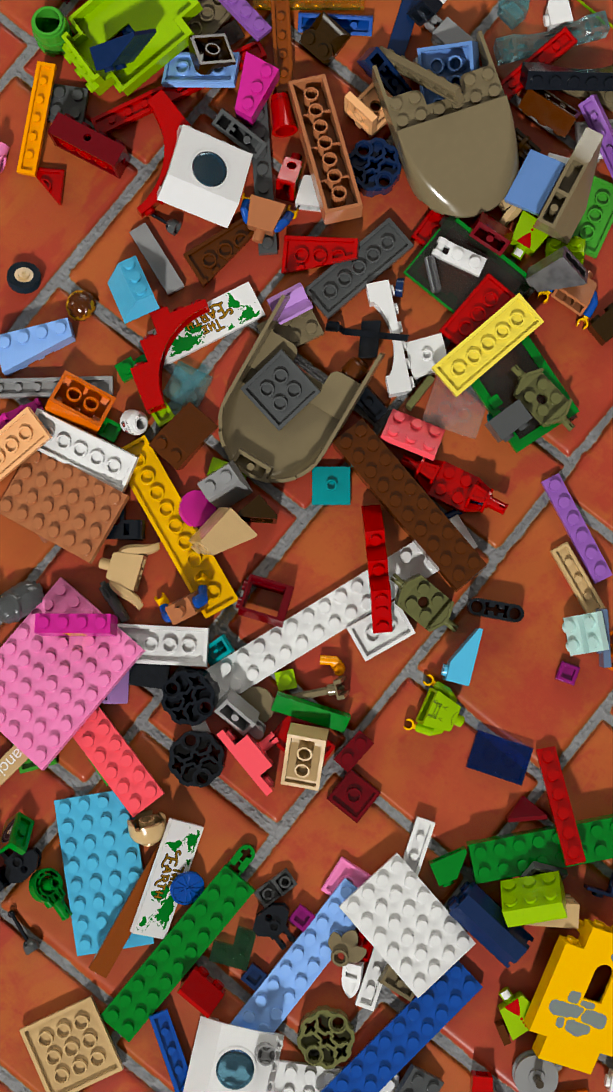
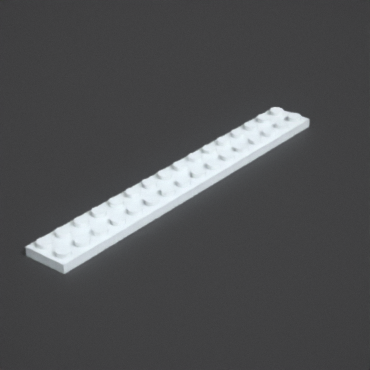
M457 514L450 518L451 523L474 549L477 548L476 542L459 515ZM414 542L387 557L391 600L395 598L399 589L398 585L390 580L394 573L402 580H407L416 574H421L426 579L438 572ZM368 570L285 620L282 628L278 626L272 628L206 669L210 673L211 678L218 682L220 688L219 699L231 688L237 694H241L370 614L371 602Z

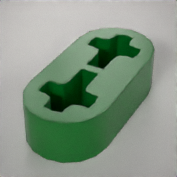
M243 844L229 860L227 866L230 867L231 864L234 866L239 861L241 864L238 867L239 872H236V874L240 876L254 859L255 848L251 844ZM249 848L251 850L250 854L252 856H246L245 859L242 860V850H247Z

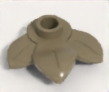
M349 930L342 936L337 932H333L329 937L328 945L332 950L331 960L336 966L343 967L349 962L357 963L366 955L367 949L358 946L356 930ZM338 953H343L344 959H340Z

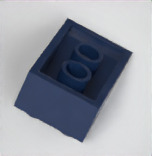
M156 28L132 32L90 47L96 71L104 70L105 73L127 68L126 64L133 62L156 34Z

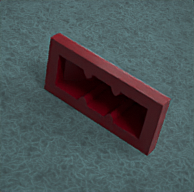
M522 796L506 815L508 823L547 819V815L525 796Z

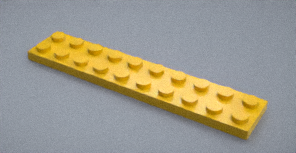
M143 435L122 447V449L140 457L130 478L129 485L190 593L198 590V586H200L194 580L196 575L200 578L203 572L210 581L206 585L208 587L209 606L201 611L205 619L237 602L238 597L215 556L198 554L191 548L192 544L188 540L199 528L188 526L181 519L178 510L181 497L155 451L149 446L150 443L147 437Z

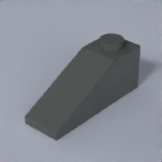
M222 108L211 123V125L243 150L253 154L256 160L268 144L226 109Z

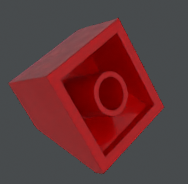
M195 965L181 982L177 993L204 1016L209 1018L225 995V985L220 980L211 978L206 968Z

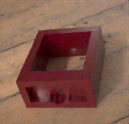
M250 574L248 580L244 579L241 590H244L243 597L239 596L236 608H239L238 615L282 628L294 587ZM252 586L284 595L277 617L245 608Z

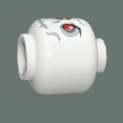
M129 409L121 415L120 426L128 434L141 435L148 427V418L142 411Z

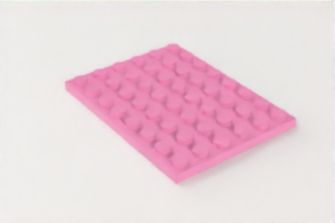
M62 577L58 579L42 598V603L32 610L0 648V732L41 770H45L146 651L118 626L117 636H41L34 633L35 613L103 614Z

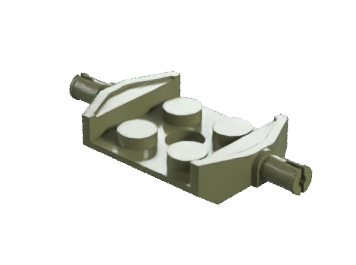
M516 364L510 369L519 377L513 396L522 402L527 411L543 427L556 423H562L568 431L575 427L566 416L573 400L571 398L568 400L542 373L544 371L543 368L524 373ZM537 395L544 396L545 404L538 403Z
M396 573L390 577V580L398 585L399 588L395 596V604L426 630L431 632L443 625H446L452 632L458 629L459 626L450 619L454 602L421 574L413 575L407 580H402ZM421 597L427 598L425 606L418 605V600Z

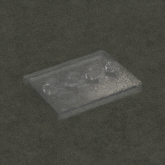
M496 365L479 378L490 395L500 368ZM436 376L422 420L440 428L476 439L486 408L471 385L458 397H455L440 378Z

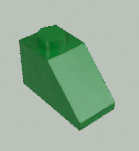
M464 846L428 861L439 886L447 887L458 878L467 854Z

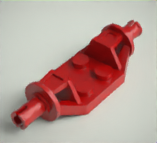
M406 454L403 455V459L400 461L404 467L414 471V479L429 497L461 513L479 511L483 513L485 508H490L504 515L509 505L494 498L492 495L494 489H490L479 477L446 461L430 460L425 457L417 461ZM420 474L430 479V482H427ZM474 500L483 503V505L473 504L470 501Z

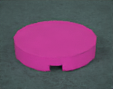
M201 490L187 492L181 498L178 508L181 519L188 526L200 528L216 511V507L207 500Z

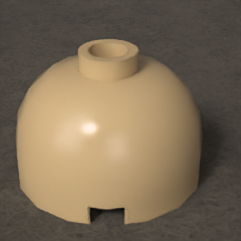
M153 810L142 811L135 816V819H128V831L132 840L146 847L153 846L163 838L167 826L166 816L162 812L158 811V814H152Z

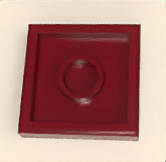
M351 769L333 789L327 800L358 823L381 792Z

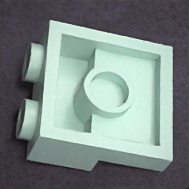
M602 611L563 618L562 629L567 636L566 649L570 652V656L609 650Z

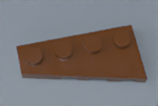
M243 218L183 254L203 288L253 237L254 231L248 229L247 224L243 222Z

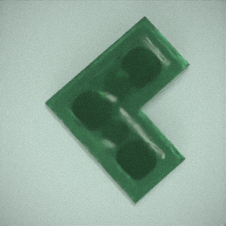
M238 926L233 945L214 940L209 961L247 971L256 937L255 932L252 929Z

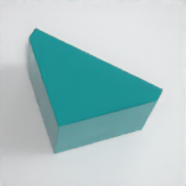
M226 634L221 635L209 644L208 663L210 666L236 651Z

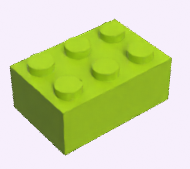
M559 871L500 881L502 913L508 928L567 918L564 885Z

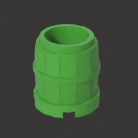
M53 6L39 8L32 16L31 26L32 33L40 50L51 57H56L55 55L60 54L64 55L65 52L61 47L65 41L61 35L67 31L73 37L67 18L59 9Z

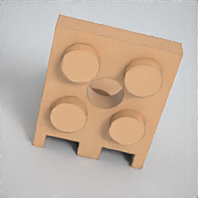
M373 82L358 98L351 91L344 98V115H349L359 129L363 128L368 133L370 139L387 123L382 106L378 111H374L370 107L373 103H378L381 106ZM385 89V92H386L387 96H388V97H393V96Z

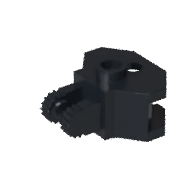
M37 847L27 848V852L23 855L15 851L10 855L6 850L0 854L6 864L4 878L9 883L23 882L41 865L42 852Z
M273 902L267 908L257 913L253 926V931L257 936L274 939L282 950L287 948L285 942L279 936L282 932H285L292 943L296 941L295 936L288 928L287 919L290 909L286 903Z

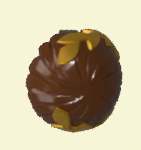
M85 290L72 292L66 301L67 313L75 321H85L86 318L94 314L97 306L92 293Z

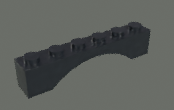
M523 62L520 82L525 90L613 91V64L596 69H572L542 62Z

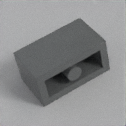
M518 399L487 422L485 426L498 443L502 440L506 443L515 436L513 434L514 431L517 429L522 431L529 426L528 421L533 417Z

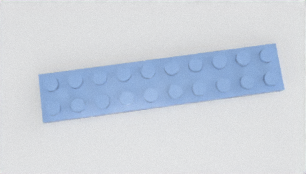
M347 878L343 879L315 914L316 917L304 932L300 933L296 941L285 952L230 1024L263 1032L276 1031L331 961L332 950L328 945L330 935L333 932H337L342 936L345 932L356 929V926L339 908V905L358 888L357 886L353 885Z

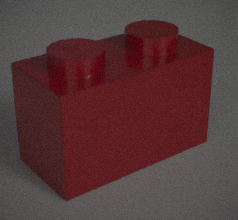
M482 212L472 225L469 236L501 256L511 243L514 232Z
M359 729L333 757V760L349 772L372 747L374 742Z

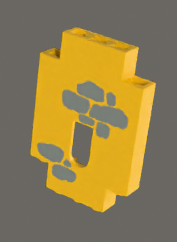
M579 919V929L577 930L580 935L578 939L570 935L567 937L559 935L523 1022L529 1031L538 1033L532 1049L539 1059L591 1074L600 1053L613 1057V925L609 927L597 919H594V921ZM601 965H608L611 967L612 973L600 1002L584 998L595 970Z

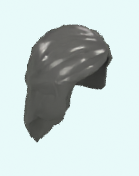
M28 580L19 582L0 595V621L8 624L19 622L42 603L44 593L40 583L37 584L36 581L30 582Z

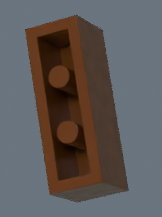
M527 90L518 105L525 115L534 117L539 124L548 126L556 135L563 137L568 135L581 115V112L547 90Z

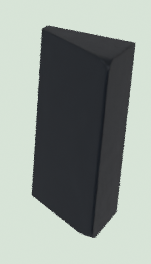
M362 321L361 330L380 332L381 321ZM360 337L358 357L376 360L379 339Z

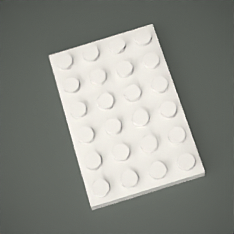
M395 853L339 905V908L417 998L427 991L476 944L398 853Z

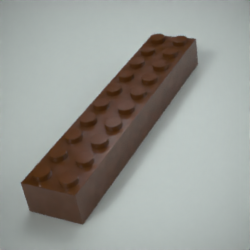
M363 418L333 441L334 449L455 592L486 568V562Z

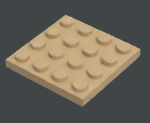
M92 995L19 1030L46 1092H77L124 1069Z

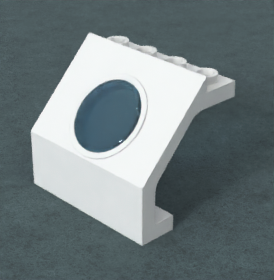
M179 125L177 142L162 186H159L157 191V200L228 228L239 205L253 154L242 148L230 145L223 140L216 139L207 133L195 130L188 125Z
M200 1016L183 1092H272L284 1035L227 1024L215 1017L207 1018L206 1016ZM261 1042L270 1043L276 1051V1059L270 1066L261 1065L255 1057V1048Z

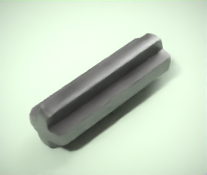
M433 255L424 258L431 292L439 293L442 288L435 258Z

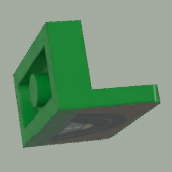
M21 812L5 822L0 839V854L8 848L20 855L25 854L35 821Z

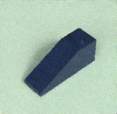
M379 47L369 48L357 60V63L371 79L372 66H377L384 88L393 97L412 91L411 87Z

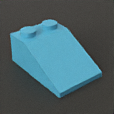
M474 629L449 658L447 664H443L441 669L443 680L469 686L483 629Z

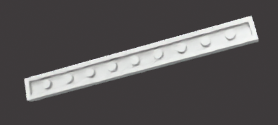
M416 816L402 858L417 876L419 875L436 824L434 821ZM374 947L355 1000L356 1006L371 1011L375 1009L382 984L377 980L387 965V962Z

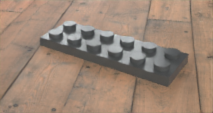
M389 217L359 242L358 259L333 264L304 289L306 295L322 314L329 319L364 290L366 284L372 283L410 251L414 245Z

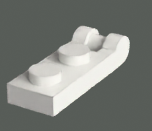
M439 236L437 239L438 244L432 250L431 255L479 277L487 258ZM444 247L449 249L447 255L442 252Z

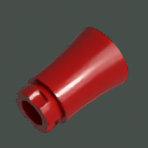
M284 92L275 93L271 96L270 104L272 135L279 138L292 136L298 131L294 120L288 94Z

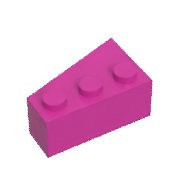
M247 51L241 74L235 113L236 118L253 126L278 83L280 73L277 67Z

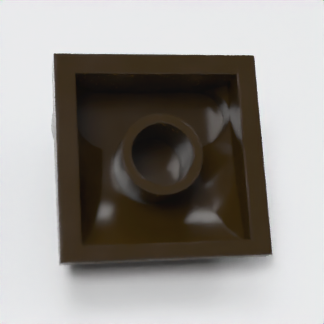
M323 11L310 28L302 33L299 42L326 66H329L352 35Z
M225 33L189 36V54L198 73L209 75L213 72V69L236 64Z

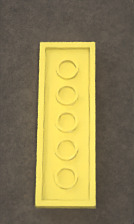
M518 293L431 369L453 395L458 397L542 325L544 321L522 295Z

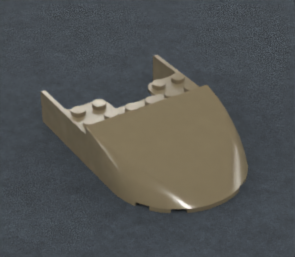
M482 30L477 32L476 42H478L479 57L483 67L461 76L460 87L462 88L465 101L460 106L448 99L427 105L423 94L417 90L388 97L377 66H372V81L410 188L420 201L430 207L429 209L441 215L455 216V218L479 216L482 212L487 213L498 206L506 197L519 169L518 144L507 95L504 94Z
M282 295L226 393L218 415L219 439L221 446L228 455V459L230 461L233 460L238 469L245 475L266 483H284L296 480L310 472L321 461L344 427L386 355L383 352L379 353L362 384L339 371L332 372L324 384L306 374L321 392L278 431L240 388L281 349L293 361L296 358V345L273 330L274 325L290 299L288 295Z

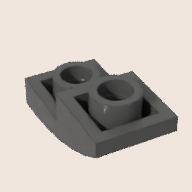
M285 868L257 888L253 894L262 907L267 908L280 896L285 895L294 888L297 883L287 868Z

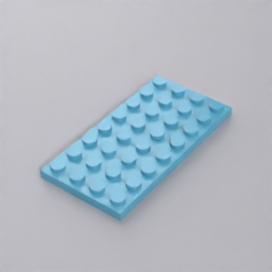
M113 790L54 800L77 956L97 953L144 870L140 844L132 840L128 831L127 820L135 819V817L133 818ZM131 933L123 949L154 944L155 938Z

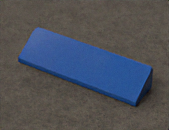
M299 11L298 33H303L309 29L321 13ZM327 13L350 35L372 36L373 15Z

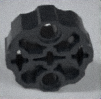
M186 667L180 669L163 684L162 707L164 711L169 713L171 719L180 725H199L215 713L214 710L220 693L218 682L214 681L210 673L202 668ZM171 683L177 686V691L171 688ZM204 702H208L211 705V710L205 708Z
M190 730L173 742L170 747L168 763L170 772L175 775L179 783L187 787L198 786L201 788L210 785L213 780L221 775L225 767V748L211 732ZM188 735L195 736L196 743L194 745H189L186 742ZM207 743H210L206 751H200L201 749L206 748ZM213 745L216 750H220L218 759L215 755H211ZM180 752V753H182L183 755H186V754H189V753H190V756L184 758L182 755H180V754H178V753ZM195 753L197 756L207 755L199 763L197 761L188 762L195 757ZM210 759L212 761L204 764L206 760ZM177 760L179 762H183L181 770L179 769V767L174 766V764L177 763ZM194 765V767L190 768L188 770V773L185 774L187 767ZM205 772L208 775V781L201 782L198 774Z

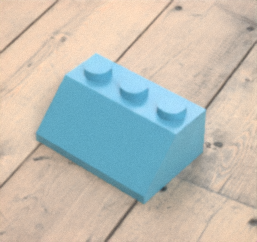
M136 255L119 262L107 284L126 324L160 307Z

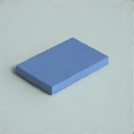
M530 149L504 201L539 217L565 168V163Z

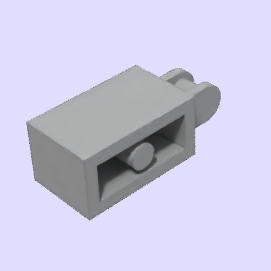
M434 15L429 21L424 23L425 28L432 33L431 41L433 46L475 41L448 16L443 21L440 17Z
M232 688L219 699L214 712L241 735L244 736L248 732L256 739H261L264 736L266 725L258 719L260 712Z

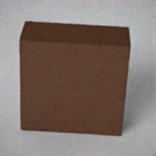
M502 1020L495 1021V1026L504 1046L511 1044Z

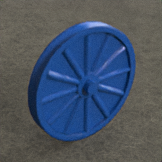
M193 871L179 874L171 884V897L180 905L194 903L204 891V880L198 873Z

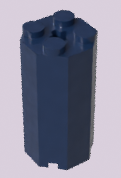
M466 881L460 888L461 892L457 896H452L447 902L449 906L448 913L504 966L509 968V962L515 964L529 949L530 946L527 942L529 940L532 942L534 938L522 926L508 928L502 913V907L474 881L471 883Z

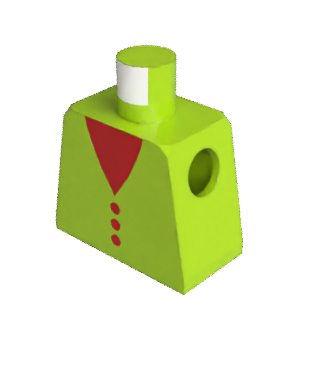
M524 210L519 217L510 243L515 247L511 256L517 260H521L525 253L533 256L547 238L550 237V235L534 228L537 218Z
M505 987L498 992L503 1000L498 1005V1009L511 1038L515 1040L528 1031L523 1020L531 1002L521 991L512 994L509 987Z

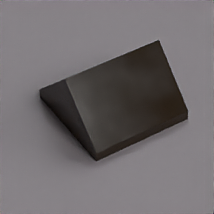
M260 495L238 512V515L245 522L277 523V514Z

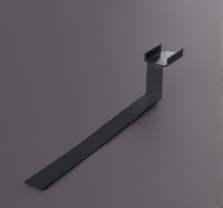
M328 321L329 323L326 324L325 331H339L343 335L407 341L409 336L405 334L347 329L335 321Z

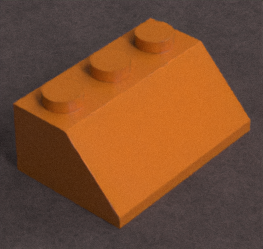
M65 370L44 409L96 436L116 397Z

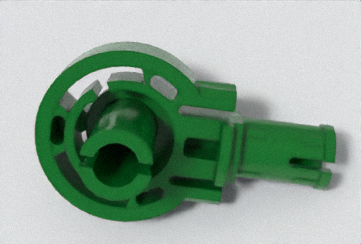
M44 868L34 872L29 881L31 896L36 901L44 903L47 909L54 907L62 921L68 919L72 913L64 902L66 893L63 890L61 875L52 868Z

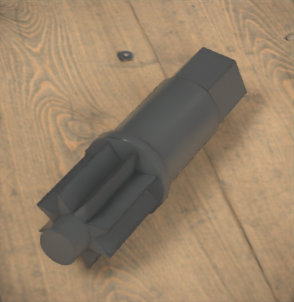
M101 582L99 590L114 614L118 617L119 622L122 624L128 621L130 616L117 594L111 589L109 583Z

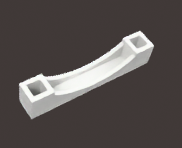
M389 279L366 284L369 307L373 306L380 313L390 333H402L401 321L398 322L396 317L399 314L398 305L393 303L392 296H395L393 285L389 284ZM392 340L393 366L390 375L385 377L389 398L411 394L412 388L415 387L413 377H409L408 369H411L409 358H405L404 351H407L405 341Z

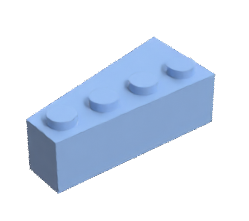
M68 317L0 334V365L2 373L9 377L14 372L28 367L29 364L41 360L46 355L75 342L73 326Z

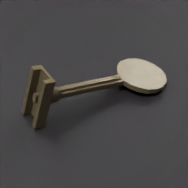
M346 675L338 676L332 684H327V687L288 695L309 699L329 694V696L336 695L337 700H342L350 694V691L343 690L345 685H342V682L347 679ZM252 686L240 694L243 699L260 712L258 717L260 721L265 723L272 717L274 711L271 710V706L275 697L267 689L260 686Z

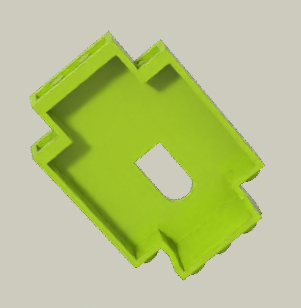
M88 0L68 17V20L71 22L70 28L76 35L72 37L67 31L61 35L65 41L61 47L65 52L63 56L69 64L73 63L76 66L74 71L81 79L85 78L87 81L85 85L91 93L96 92L101 96L114 85L119 93L124 92L129 96L189 46V36H193L194 33L186 23L200 13L203 8L198 0ZM128 25L135 32L156 28V34L133 62L126 64L127 68L105 73L104 70L96 71L90 47L111 40Z

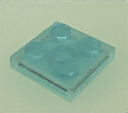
M178 361L163 391V396L183 406L190 401L199 408L213 377Z

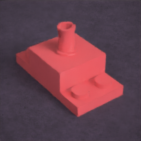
M224 728L217 734L219 739L264 794L268 796L274 789V781L268 774L264 776L263 773L274 762L267 755V751L279 742V739L275 737L270 742L269 740L275 736L271 731L259 743L249 733L237 742L235 740L237 736L231 729L227 730Z

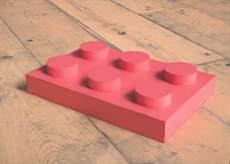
M392 409L380 439L434 460L445 429Z

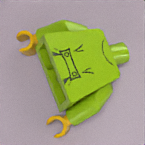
M427 674L426 676L430 677L432 682L427 684L423 681V684L430 687L416 720L406 719L412 722V727L403 726L404 729H415L418 733L433 736L442 734L444 731L450 732L453 725L461 727L464 724L465 717L459 715L461 706L457 704V698L452 689L440 681H434V677Z

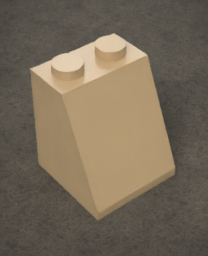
M219 507L188 541L192 544L191 548L196 553L216 555L251 540L258 534L232 508Z

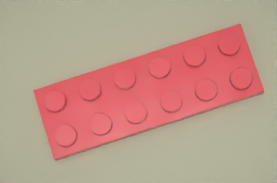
M98 706L73 738L134 818L165 794V792L101 707Z

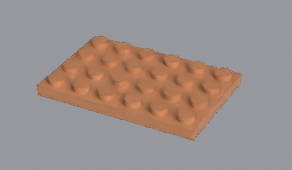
M37 450L22 463L0 501V514L92 564L130 497L76 467L64 464Z

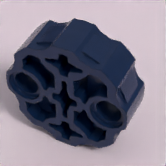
M375 137L372 140H361L355 144V148L348 154L354 176L358 177L355 178L358 190L363 196L386 195L392 191V187L399 181L402 165L400 164L398 151L395 146L389 145L384 139ZM364 149L367 150L368 153L366 155H362L359 153V151ZM386 180L389 184L382 186L379 182Z

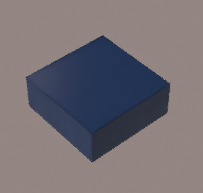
M252 962L240 979L256 992L268 974Z

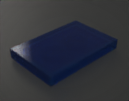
M477 730L466 767L522 786L534 748Z

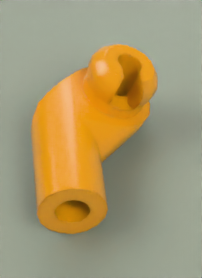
M320 655V665H330L337 676L344 674L345 665L338 656Z

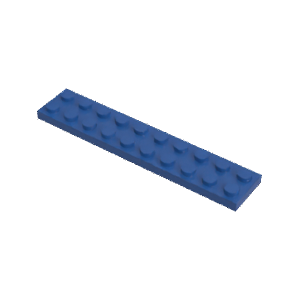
M458 960L419 998L415 996L320 1092H379L483 986Z

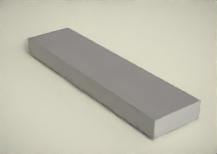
M146 223L130 231V235L168 296L184 288L183 282Z

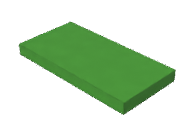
M594 175L586 211L572 237L579 236L582 239H586L585 254L596 259L613 223V183Z

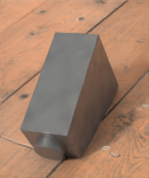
M563 246L529 267L526 281L537 292L562 289L586 284L588 271L566 246Z

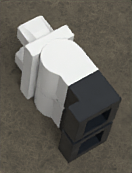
M420 0L406 14L420 27L436 15L446 0Z

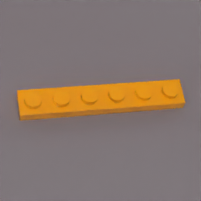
M37 61L16 171L18 174L37 177L57 66L53 63Z

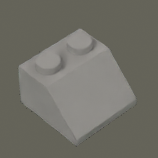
M233 460L197 483L207 500L216 508H229L253 493L252 488Z

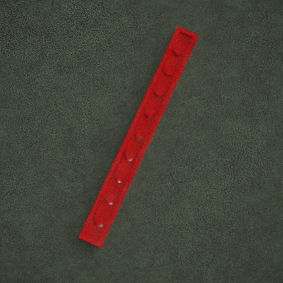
M255 40L232 51L239 52L241 56L238 72L243 69L246 51L262 60L267 58V54L260 41L257 42ZM161 85L92 118L91 122L96 132L100 130L109 134L151 114L152 111L148 107L147 100L161 89L174 103L204 88H174Z

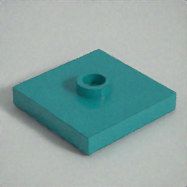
M314 467L312 469V505H350V467Z

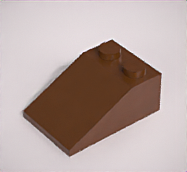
M189 401L160 430L149 446L176 470H182L219 426Z

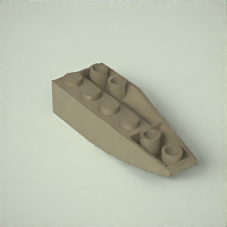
M589 127L585 128L544 205L534 228L568 245L586 211L604 135Z

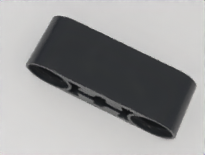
M474 598L467 603V611L473 616L511 623L519 622L524 617L523 608L515 604L482 598ZM474 601L479 602L481 605L479 612H474L471 608ZM495 605L497 609L505 610L504 613H496L495 615L493 611L487 610L486 614H484L486 607L493 608ZM512 608L517 609L519 612L517 619L510 617L509 613Z

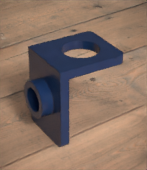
M613 872L607 891L584 884V888L592 891L594 896L603 898L605 895L613 898Z

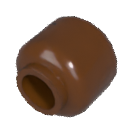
M352 357L342 367L341 371L343 374L361 383L369 372V365L360 357Z

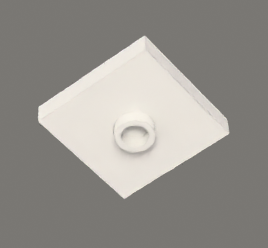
M442 333L406 342L413 379L416 380L428 375H435L431 368L447 355Z

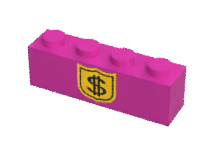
M35 613L34 633L41 636H117L118 617L113 614Z

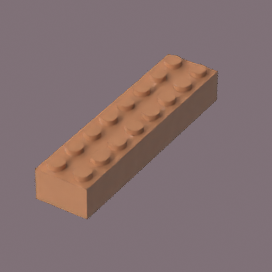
M325 74L288 81V96L324 225L362 217V200Z

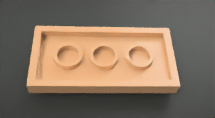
M30 407L22 410L0 430V482L52 438Z

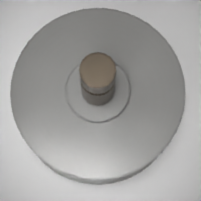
M533 1050L524 1051L515 1059L512 1066V1077L519 1092L555 1091L558 1085V1071L554 1063L539 1059Z

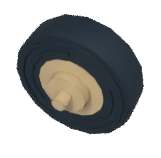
M17 262L8 269L7 282L9 287L17 293H32L41 284V273L30 262Z

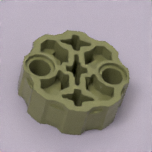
M328 1005L317 1006L315 1010L306 1013L301 1019L299 1032L297 1033L298 1048L304 1055L305 1061L312 1066L317 1065L324 1069H333L336 1065L348 1060L352 1054L351 1050L355 1042L353 1025L347 1018V1014L341 1009L330 1008ZM340 1017L343 1019V1023L336 1025L333 1023V1019ZM314 1021V1027L310 1026L307 1028V1022L311 1023ZM327 1034H329V1039L325 1038L323 1040V1035L327 1036ZM345 1046V1052L341 1050L338 1053V1047L343 1048ZM316 1049L319 1051V1054L314 1057L309 1054V1051Z

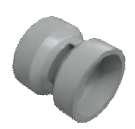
M261 1042L256 1046L254 1053L257 1061L263 1066L273 1064L276 1059V1051L273 1046L267 1042Z

